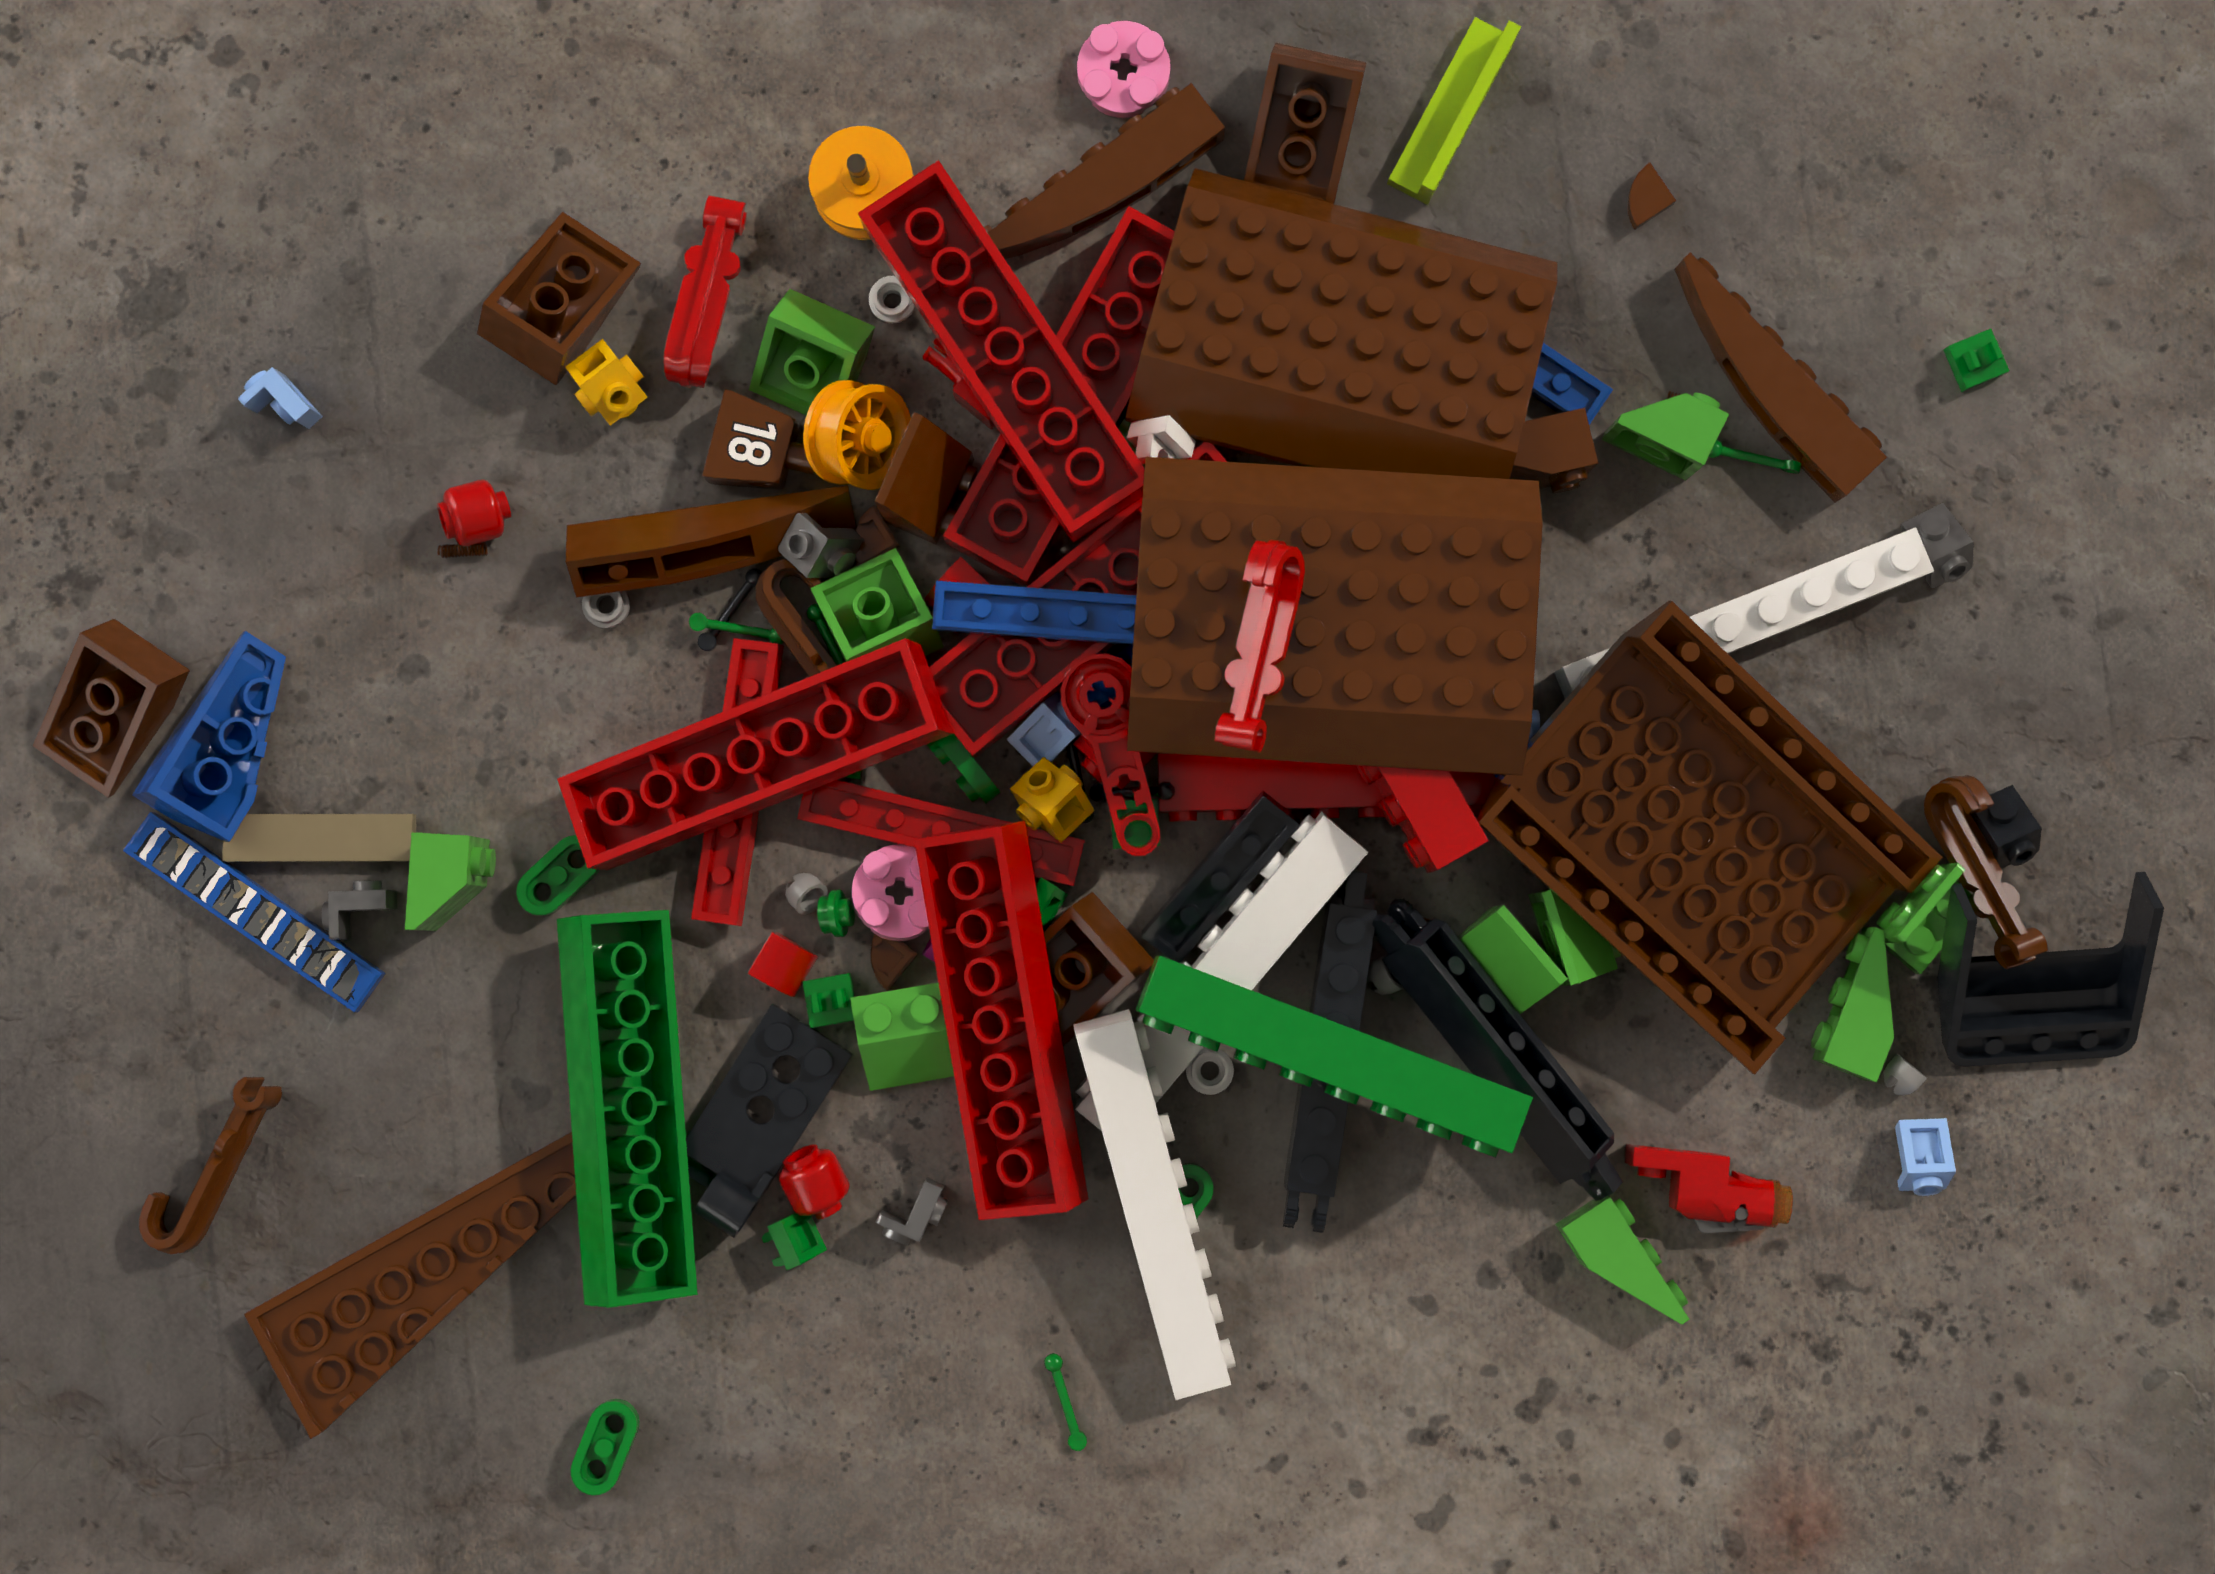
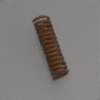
M485 542L471 545V549L468 546V551L467 546L443 544L438 546L437 553L440 555L441 548L442 558L444 556L445 558H450L451 556L454 557V555L456 558L457 556L464 557V554L466 557H470L471 555L474 556V553L475 556H480L481 554L484 556L485 546V555L487 556L488 549Z

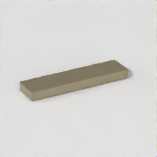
M246 814L231 841H223L222 861L410 862L411 833H416V815Z

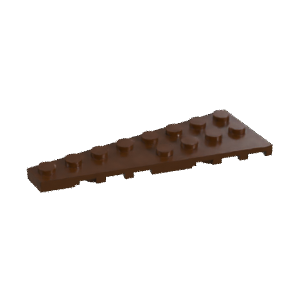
M572 1132L244 1314L310 1439L324 1432L576 1197Z

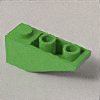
M1864 927L1861 934L1857 933L1848 944L1845 958L1850 960L1844 977H1838L1831 988L1828 1003L1833 1006L1827 1021H1821L1813 1034L1811 1047L1816 1050L1812 1059L1862 1080L1877 1082L1894 1040L1884 930L1876 927Z
M1609 1196L1598 1201L1593 1199L1555 1224L1582 1266L1682 1325L1690 1320L1682 1308L1688 1304L1686 1297L1673 1279L1668 1282L1664 1281L1656 1266L1662 1263L1660 1257L1646 1238L1639 1242L1629 1227L1636 1221L1620 1198L1614 1202Z

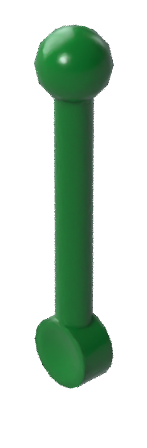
M1716 440L1709 455L1711 458H1716L1720 455L1779 468L1784 472L1793 474L1800 473L1802 464L1794 460H1781L1725 447L1718 440Z
M818 604L810 605L806 612L807 617L810 621L816 623L835 664L845 663Z
M700 612L692 614L689 618V626L695 631L709 628L766 638L771 643H778L780 645L784 643L773 628L769 630L707 619Z
M1052 1353L1045 1358L1044 1366L1052 1373L1070 1431L1068 1445L1072 1450L1081 1451L1086 1447L1087 1437L1078 1428L1061 1373L1063 1360L1058 1354Z

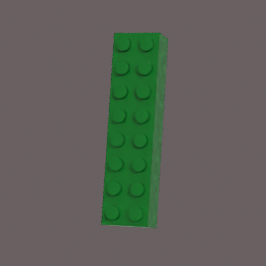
M669 910L592 914L558 918L557 932L584 1305L611 1308L698 1295Z
M1160 955L1155 956L1135 1009L1145 1014L1142 1023L1168 1034H1172L1174 1026H1178L1191 1031L1188 1041L1216 1052H1218L1221 1043L1236 1049L1233 1058L1263 1070L1267 1061L1282 1066L1279 1075L1308 1087H1311L1313 1079L1327 1083L1325 1093L1357 1105L1360 1096L1373 1101L1370 1110L1400 1122H1404L1406 1114L1418 1118L1415 1127L1450 1140L1453 1131L1464 1135L1461 1142L1462 1145L1495 1158L1499 1149L1513 1153L1533 1097Z

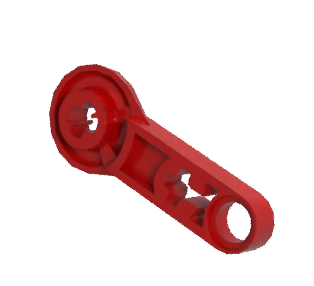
M1107 653L1091 654L1076 661L1065 674L1061 686V705L1068 719L1093 746L1116 837L1121 848L1128 854L1144 856L1157 847L1160 840V828L1140 753L1127 751L1132 667L1122 658ZM1097 681H1103L1106 688L1114 687L1115 697H1108L1111 704L1106 707H1100L1095 700H1088L1087 692L1088 690L1094 691L1091 685ZM1127 774L1130 781H1139L1140 787L1133 789L1132 792L1136 807L1145 802L1147 811H1131L1118 818V809L1127 810L1123 795L1121 793L1113 794L1112 787L1119 784L1118 776ZM1134 820L1145 821L1152 828L1151 839L1143 846L1136 847L1130 845L1124 837L1126 826Z

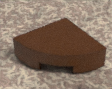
M1648 163L1638 173L1629 191L1628 216L1634 230L1676 202V199L1651 163Z
M875 505L870 507L861 516L855 529L864 539L855 555L857 566L894 548L900 547Z
M874 934L871 945L872 968L879 983L889 991L918 954L903 941L887 940Z

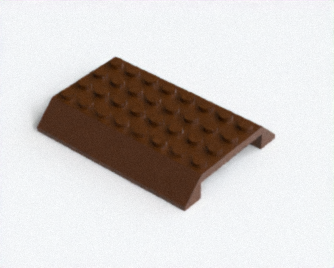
M1195 168L1186 189L1140 354L1125 421L1135 422L1170 415L1193 439L1296 466L1509 479L1521 440L1557 286V262Z
M1146 457L1127 751L1522 776L1533 709L1543 527L1539 481ZM1256 540L1266 542L1278 540L1284 541L1288 546L1298 547L1302 552L1305 562V575L1286 658L1275 665V667L1283 672L1284 685L1277 694L1266 696L1261 719L1266 722L1267 734L1264 747L1259 753L1215 742V731L1220 716L1224 712L1230 713L1235 688L1226 682L1225 670L1231 661L1242 659L1236 649V644L1252 584L1243 581L1248 556Z
M1673 601L1666 602L1619 637L1529 740L1523 775L1500 774L1494 780L1477 818L1478 823L1754 1075L1786 1039L1775 1028L1895 889L1912 893L1943 858Z

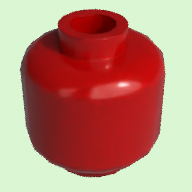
M477 480L451 487L444 492L443 502L437 503L439 518L446 538H454L461 546H470L499 538L504 533V519L511 518L510 506L503 490L495 492L487 480Z
M812 1144L794 1151L784 1159L783 1164L785 1167L779 1175V1183L793 1210L798 1215H815L817 1219H824L841 1209L842 1204L840 1201L848 1193L850 1184L836 1155L831 1150L819 1149L817 1145Z

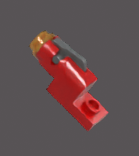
M1626 1144L1624 1163L1638 1167L1637 1175L1666 1178L1667 1170H1671L1669 1207L1687 1219H1693L1698 1230L1702 1233L1762 1230L1765 1226L1776 1228L1778 1224H1788L1790 1221L1793 1206L1791 1187L1781 1185L1779 1180L1757 1179L1733 1170L1731 1175H1729V1156L1718 1153Z

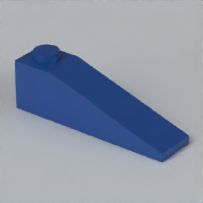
M244 631L156 755L132 796L176 822L230 842L255 800L258 785H255L261 758H264L267 729L271 712L275 709L286 656L247 631Z

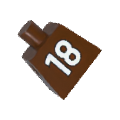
M724 390L702 474L708 483L780 490L784 489L789 469L814 475L815 472L807 460L804 443L796 442L799 433V424L796 419L734 391Z

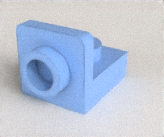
M273 367L268 371L263 370L252 376L244 386L245 392L238 398L244 407L255 413L260 412L270 403L273 410L289 425L296 421L310 429L323 417L289 378Z
M1056 692L1042 702L1007 738V741L1034 766L1043 757L1052 763L1081 733L1068 719L1061 705V694Z
M1947 1118L1899 1120L1895 1126L1902 1173L1898 1179L1899 1191H1914V1194L1919 1196H1930L1940 1193L1947 1188L1956 1173Z

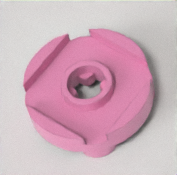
M1116 21L1095 27L1079 52L1077 61L1078 82L1086 97L1092 101V105L1106 115L1117 118H1130L1144 113L1145 109L1151 107L1165 94L1169 84L1170 58L1162 37L1157 32L1151 31L1148 27L1131 21ZM1120 59H1129L1130 65L1137 67V72L1129 73L1127 80H1119L1117 71L1110 69L1112 64L1119 63Z
M897 844L882 847L868 854L856 871L852 883L851 899L855 913L859 919L861 918L864 925L871 929V932L881 938L894 941H906L917 938L929 929L916 848ZM895 881H904L905 887L911 888L913 896L905 897L904 904L902 905L894 904V897L886 895L885 892L886 888L894 886Z

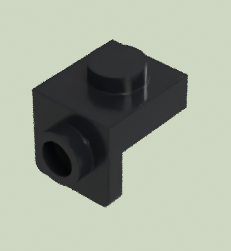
M2011 785L1990 794L1994 802L1993 806L1982 812L1970 813L1992 847L1993 855L2001 869L2008 865H2022L2031 860L2040 850L2042 827L2014 786Z

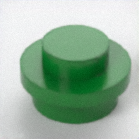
M840 889L831 890L829 895L820 896L818 900V922L824 934L832 933L835 937H845L848 928L854 925L855 911L851 898H846Z

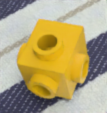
M601 339L565 366L581 388L574 393L578 401L591 417L600 412L610 426L620 418L631 415L638 405L648 398L637 383L644 377L627 354L618 359L604 339Z
M1045 757L1039 760L1029 771L1025 772L1010 788L1020 805L1016 809V813L1022 821H1025V824L1032 830L1041 827L1059 842L1065 840L1095 811L1081 787L1083 783L1077 774L1064 764L1058 768Z

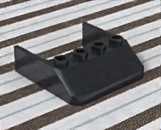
M2146 872L2135 873L2124 933L2117 945L2110 948L2044 952L2035 955L2036 959L2009 969L2003 968L1998 963L1995 955L1972 957L1977 918L1962 884H1953L1950 891L1937 976L1942 1044L1949 1060L1955 1065L1970 1067L2109 1058L2129 1051L2137 1041L2164 912V906Z

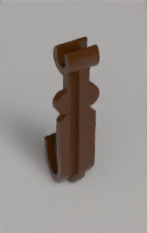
M782 559L769 565L760 574L756 584V602L764 617L810 677L837 665L780 588V583L783 578L789 576L800 578L809 588L822 583L819 578H806L787 559Z
M1969 775L1948 777L1933 785L1926 794L1924 814L1949 863H1959L1965 868V871L1958 880L1963 888L1973 892L1969 897V902L1975 915L1983 919L1988 918L1998 936L1994 945V954L1998 963L2003 968L2009 969L2036 959L2035 955L2048 951L2047 941L2038 929L2032 927L2025 928L2015 910V907L2020 902L2019 893L2011 884L2001 882L2003 871L1976 822L1970 815L1972 812L1985 811L1993 806L1994 802L1983 784L1975 777Z
M243 1077L238 1080L233 1089V1100L235 1102L233 1110L214 1145V1149L176 1227L170 1233L164 1226V1214L170 1196L162 1192L148 1195L139 1218V1230L143 1240L150 1247L167 1254L188 1252L199 1245L220 1207L266 1110L273 1109L280 1102L282 1096L281 1086H262L265 1080L264 1077Z

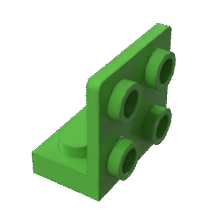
M1959 863L1936 865L1900 905L1896 902L1892 903L1876 922L1881 927L1880 929L1884 930L1886 949L1915 974H1922L1942 950L1951 887L1953 884H1959L1957 879L1965 871V868ZM1964 888V891L1969 900V897L1972 894Z

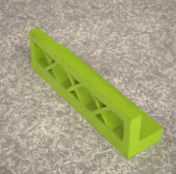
M1477 17L1474 18L1387 181L1388 185L1426 205L1429 204L1513 47L1522 26L1509 20L1502 31Z

